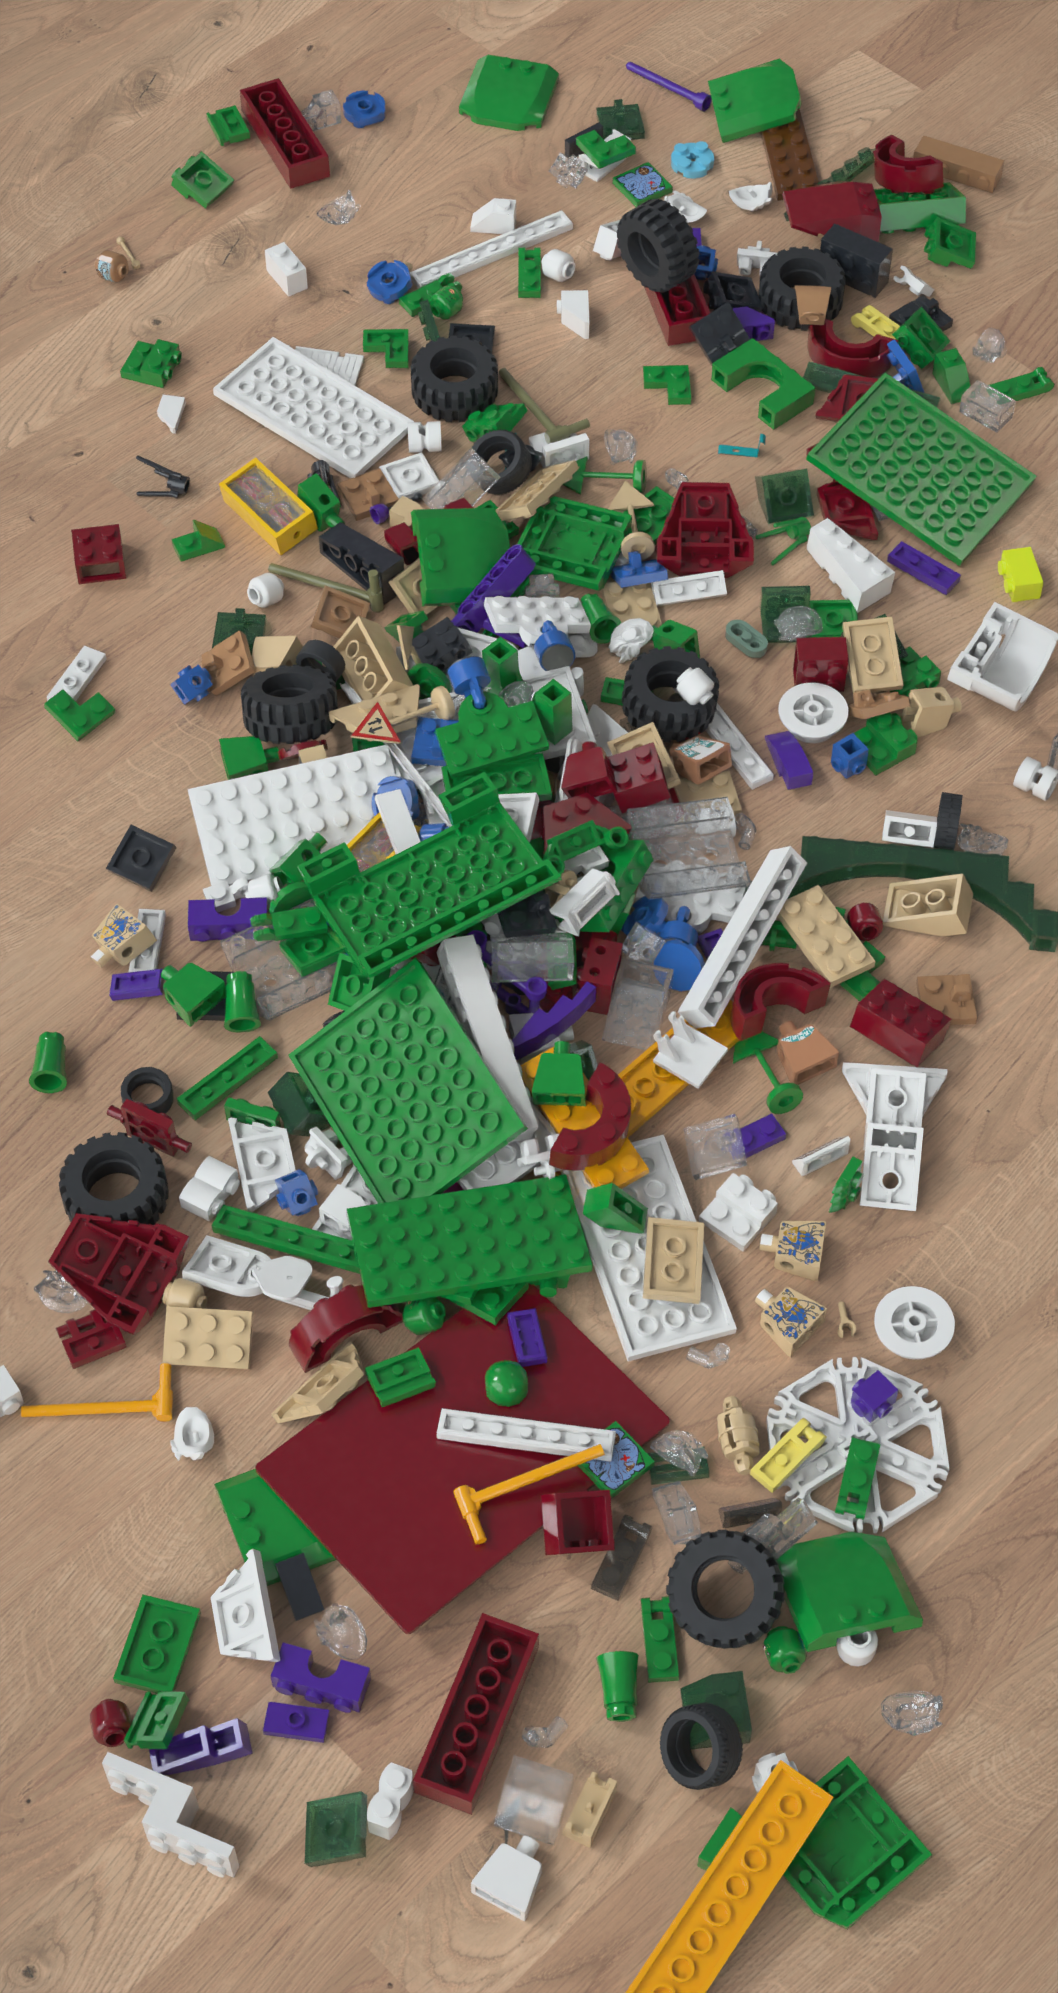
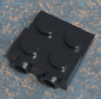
M712 271L708 280L704 283L703 291L710 297V309L715 310L726 302H729L732 309L749 307L760 313L763 309L751 277Z
M448 617L412 639V645L421 662L433 665L442 672L457 660L473 653L466 638Z

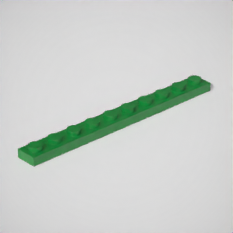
M224 1204L211 1225L213 1232L360 1274L352 1240ZM478 1290L439 1297L471 1306Z

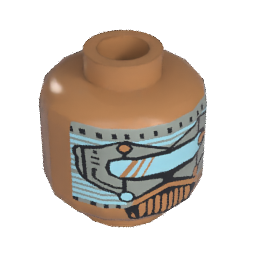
M106 250L99 254L95 260L96 272L102 279L117 283L122 281L128 274V261L123 254Z

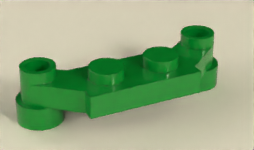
M591 820L546 840L548 847L542 860L549 859L561 875L565 870L564 861L597 846H602L606 850L621 848L628 842V833L622 827L616 826L607 829L596 825Z

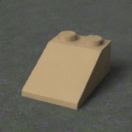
M964 874L890 883L883 917L884 926L936 936L966 934L973 892Z

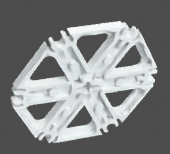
M853 1357L852 1367L847 1368L843 1366L842 1358H838L835 1370L832 1359L779 1391L778 1396L775 1397L774 1404L780 1406L782 1410L776 1411L770 1408L768 1411L766 1423L769 1451L780 1441L781 1434L790 1431L802 1418L807 1419L811 1423L810 1427L816 1432L821 1431L827 1436L822 1444L823 1447L812 1453L777 1489L782 1486H789L791 1490L785 1493L784 1499L790 1501L791 1506L843 1530L854 1532L853 1522H855L856 1531L862 1533L863 1524L870 1523L873 1527V1533H877L880 1521L882 1532L937 1498L938 1493L941 1492L942 1485L934 1481L935 1478H940L944 1481L947 1479L950 1468L941 1406L935 1410L938 1404L937 1400L931 1403H925L922 1400L928 1396L929 1392L927 1388L922 1389L923 1384L861 1357L860 1364L862 1368H858V1359ZM879 1370L902 1394V1398L892 1405V1410L884 1418L880 1419L877 1417L870 1423L865 1417H860L854 1412L850 1403L853 1392L852 1387L861 1378L867 1379ZM823 1382L831 1383L835 1388L838 1418L799 1401L800 1396ZM917 1425H925L931 1432L934 1456L931 1459L925 1458L892 1443V1441ZM852 1437L881 1444L864 1520L855 1518L856 1515L844 1513V1515L836 1514L835 1511L815 1503L810 1497L813 1490L844 1472ZM876 1470L912 1486L916 1492L915 1496L892 1511L883 1510L880 1504ZM848 1497L850 1502L859 1503V1499Z

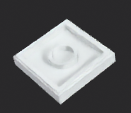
M422 452L379 467L399 499L402 496L410 499L416 493L425 495L441 489V482Z

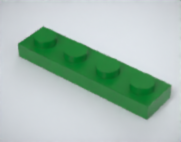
M259 1036L177 1098V1104L196 1121L278 1059L277 1052Z

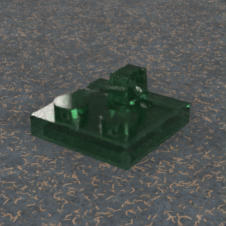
M617 99L614 100V106L596 108L597 121L603 125V139L612 135L613 130L626 135L631 140L645 139V130L638 104L623 105V100Z
M236 608L235 613L218 612L212 649L236 632L241 631L246 635L252 656L255 638L265 636L266 615L246 614L243 608Z
M359 1791L307 1802L304 1864L309 1867H316L366 1857L367 1794Z

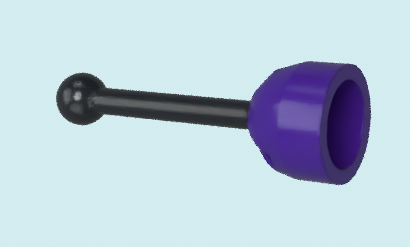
M416 493L410 499L421 502L423 496L421 493ZM382 503L371 506L370 515L372 520L376 524L385 522L389 517V510L393 506L387 507Z

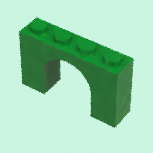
M753 338L712 363L711 380L726 392L752 378L768 379L779 386L776 391L759 401L758 418L773 430L814 404L815 387L812 383L801 377L794 369H791L779 357L772 354L764 345L758 343Z
M499 637L482 650V658L491 678V682L484 688L487 692L494 693L502 698L508 708L533 701L546 738L553 745H556L573 731L572 693L555 679H552L535 694L532 693L519 671L518 650L502 637Z
M628 840L625 846L618 849L606 850L600 846L609 860V866L599 871L608 872L614 877L616 881L615 886L620 894L615 895L579 932H610L654 860L644 840ZM554 915V918L557 919L560 923L564 920L563 918Z

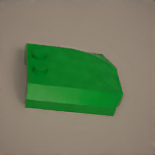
M488 54L477 60L460 102L459 114H467L471 117L472 122L479 125L522 131L525 130V126L536 125V128H541L559 81V73L548 64Z
M780 58L708 81L723 143L793 122L797 118V109H800L802 105L794 70Z
M553 496L550 498L549 504L545 507L539 506L536 509V514L530 517L517 543L535 561L536 565L530 574L597 591L602 590L621 553L622 541L630 533L632 515Z
M494 508L418 509L411 512L413 535L417 536L422 581L420 582L422 606L461 605L510 548L508 530Z
M256 1468L214 1484L244 1563L249 1559L246 1554L250 1550L260 1551L267 1586L281 1581L275 1563L304 1553L310 1570L337 1560L256 1473Z
M847 1532L796 1543L776 1558L785 1583L783 1584L784 1599L807 1652L836 1646L837 1638L891 1627L893 1633L922 1627L923 1618L885 1537Z
M849 1756L815 1783L833 1796V1799L782 1875L814 1915L847 1930L932 1858V1853L914 1832L904 1825L870 1785L868 1778Z

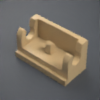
M592 1772L582 1789L562 1835L591 1848L616 1795L617 1781L610 1777L606 1782L598 1778V1773Z

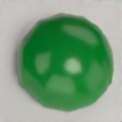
M509 1360L495 1362L491 1365L485 1375L488 1399L501 1406L509 1407L519 1404L528 1393V1375L526 1370L518 1362Z

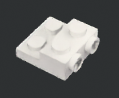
M732 1173L716 1191L714 1200L699 1215V1222L704 1223L706 1227L744 1252L776 1215L778 1203L770 1191L763 1190L761 1192L756 1189L748 1176L743 1174L737 1176Z

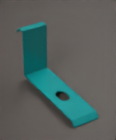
M760 434L758 449L719 445L718 454L758 458L760 443L765 445L766 436ZM738 449L739 452H733L732 450Z

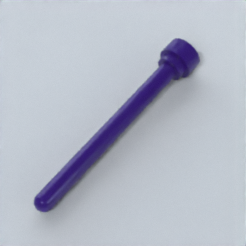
M633 62L626 64V68L629 71L693 101L695 107L703 112L711 105V95L705 92L694 93Z

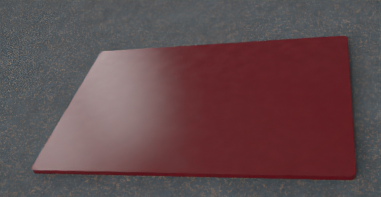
M528 1283L529 1288L496 1325L463 1308L445 1321L440 1329L432 1331L406 1351L408 1352L419 1347L430 1369V1373L436 1381L434 1388L382 1408L379 1398L376 1396L369 1380H367L339 1401L332 1409L323 1413L256 1464V1473L405 1634H412L543 1528L541 1495L589 1491L595 1486L593 1481L578 1466L482 1502L480 1503L481 1508L478 1518L487 1540L482 1544H476L467 1520L463 1519L453 1493L456 1488L468 1485L477 1492L568 1456L437 1439V1429L442 1408L596 1429H606L616 1421L641 1447L669 1426V1417L547 1297L542 1296L540 1290L535 1285ZM536 1308L548 1357L547 1363L523 1367L528 1375V1393L519 1404L509 1407L497 1405L489 1400L486 1395L485 1375L489 1367L495 1362L503 1360L517 1362L507 1314L509 1312Z

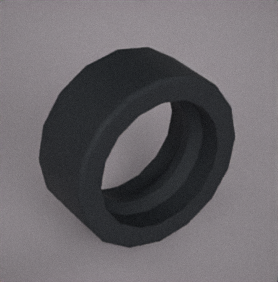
M309 640L296 656L297 665L321 669L324 673H328L335 683L345 670L346 664L342 655L332 645L324 641Z
M154 1067L138 1068L130 1072L121 1084L122 1103L126 1099L133 1101L131 1094L138 1086L152 1083L162 1087L163 1095L157 1101L145 1105L158 1114H166L174 1102L172 1083L168 1075L160 1069Z

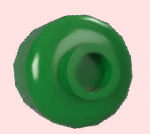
M442 287L430 298L431 312L434 316L444 320L452 318L463 308L461 292L455 287Z
M436 1297L409 1301L406 1303L402 1314L403 1323L408 1330L416 1335H424L436 1331L442 1327L445 1321V1307Z
M787 1626L773 1628L768 1632L763 1642V1649L769 1665L776 1672H784L785 1674L795 1673L806 1660V1649L799 1632L795 1629L788 1628Z

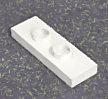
M84 646L50 691L47 701L62 689L76 701L106 661V654Z

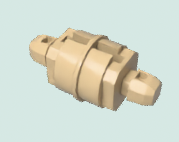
M729 1396L723 1402L724 1413L719 1414L717 1417L718 1441L721 1443L722 1453L725 1458L734 1462L736 1471L741 1475H748L754 1467L753 1458L760 1454L758 1429L756 1428L752 1413L742 1408L741 1401L737 1397Z

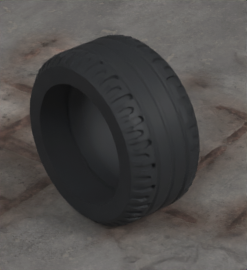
M502 429L485 433V435L476 440L470 449L467 459L468 470L472 478L481 489L494 495L507 494L520 487L528 478L532 467L530 451L522 439L515 433ZM502 450L515 451L513 462L506 470L495 475L484 474L485 466L494 454Z
M698 1703L683 1706L675 1710L666 1719L660 1736V1753L665 1768L678 1784L689 1789L702 1790L720 1786L735 1775L742 1760L743 1743L737 1723L734 1722L735 1720L727 1711L715 1704ZM696 1722L705 1728L712 1743V1759L707 1770H704L696 1762L690 1747V1734Z

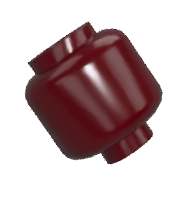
M864 902L856 904L847 914L848 925L860 941L873 940L883 931V919L879 909L874 904Z
M105 1699L96 1705L90 1713L93 1737L96 1742L107 1747H117L124 1743L123 1740L132 1723L129 1708L124 1702L119 1700Z

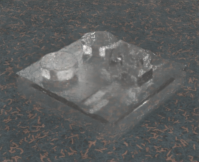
M736 1114L683 1128L691 1173L695 1180L747 1166L739 1120Z

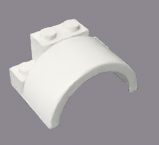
M994 602L966 649L961 651L951 666L947 680L967 690L975 691L1016 712L1024 705L1044 672L1058 642V633ZM1004 634V635H1006V636H1005V638H1004V640H1003V642H1002V644H1001V646H1000V648H999V645H1000V642H1001V639H1002V636H1001V635Z

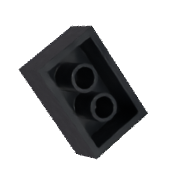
M835 223L821 238V252L824 254L827 252L832 256V259H836L845 272V285L876 298L889 283L893 248Z

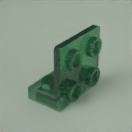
M810 586L761 587L760 616L762 635L766 637L768 643L796 642V638H812L809 615Z

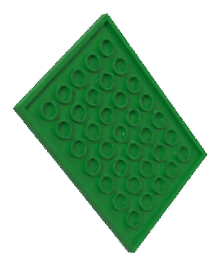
M886 372L806 457L808 462L958 566L975 550L1034 483L1037 477Z
M414 958L288 1054L378 1204L441 1194L528 1129L425 967L417 958Z

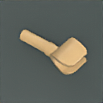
M839 1302L841 1323L837 1334L840 1338H843L842 1328L847 1327L851 1330V1336L853 1337L856 1325L847 1317L845 1302Z

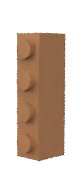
M924 135L914 150L913 158L931 155L942 161L943 178L993 193L1002 178L1005 160Z

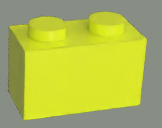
M1031 547L1003 550L1001 561H998L999 575H1003L1004 589L1006 593H1009L1011 601L1040 599L1044 582Z

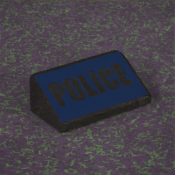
M768 1498L719 1508V1515L722 1527L726 1529L778 1519L781 1516L782 1502L777 1498Z

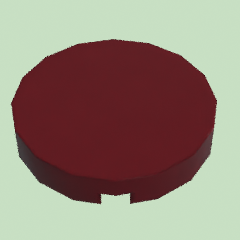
M325 739L321 741L313 740L294 744L287 751L285 748H281L278 751L279 759L284 761L299 758L298 750L323 745L326 751L328 750L327 742Z

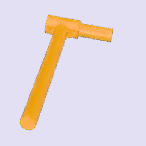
M163 1363L160 1365L159 1390L152 1396V1400L21 1406V1416L43 1417L152 1412V1415L158 1421L172 1420L173 1410L171 1364Z
M601 1444L477 1492L468 1485L456 1488L453 1493L463 1519L467 1520L475 1543L482 1544L487 1540L478 1518L481 1508L480 1503L605 1455Z

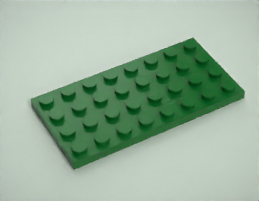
M566 1174L555 1176L550 1180L549 1177L346 1209L368 1308L592 1271V1261Z

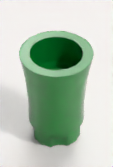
M588 593L580 600L591 624L590 637L598 644L609 643L611 641V634L621 624V621L611 612L600 596Z
M236 971L228 974L225 986L226 1012L224 1028L236 1033L254 1031L261 1026V1021L257 1010L252 974H248L246 971Z
M47 1031L39 1036L33 1069L29 1078L30 1086L39 1092L57 1093L67 1086L65 1071L66 1046L64 1045V1036L62 1034Z
M614 1651L596 1657L602 1683L604 1708L606 1709V1716L609 1721L625 1722L637 1718V1667L639 1657L637 1653Z

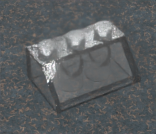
M471 447L422 499L430 509H443L444 505L461 498H465L473 507L501 477Z
M570 933L505 938L504 934H490L492 982H523L532 977H540L545 981L573 980L574 952L573 939Z

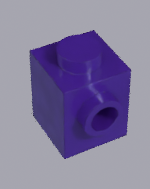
M877 1370L869 1378H861L852 1387L853 1392L850 1403L858 1416L865 1417L871 1423L877 1417L880 1419L884 1418L892 1410V1405L896 1403L898 1389Z

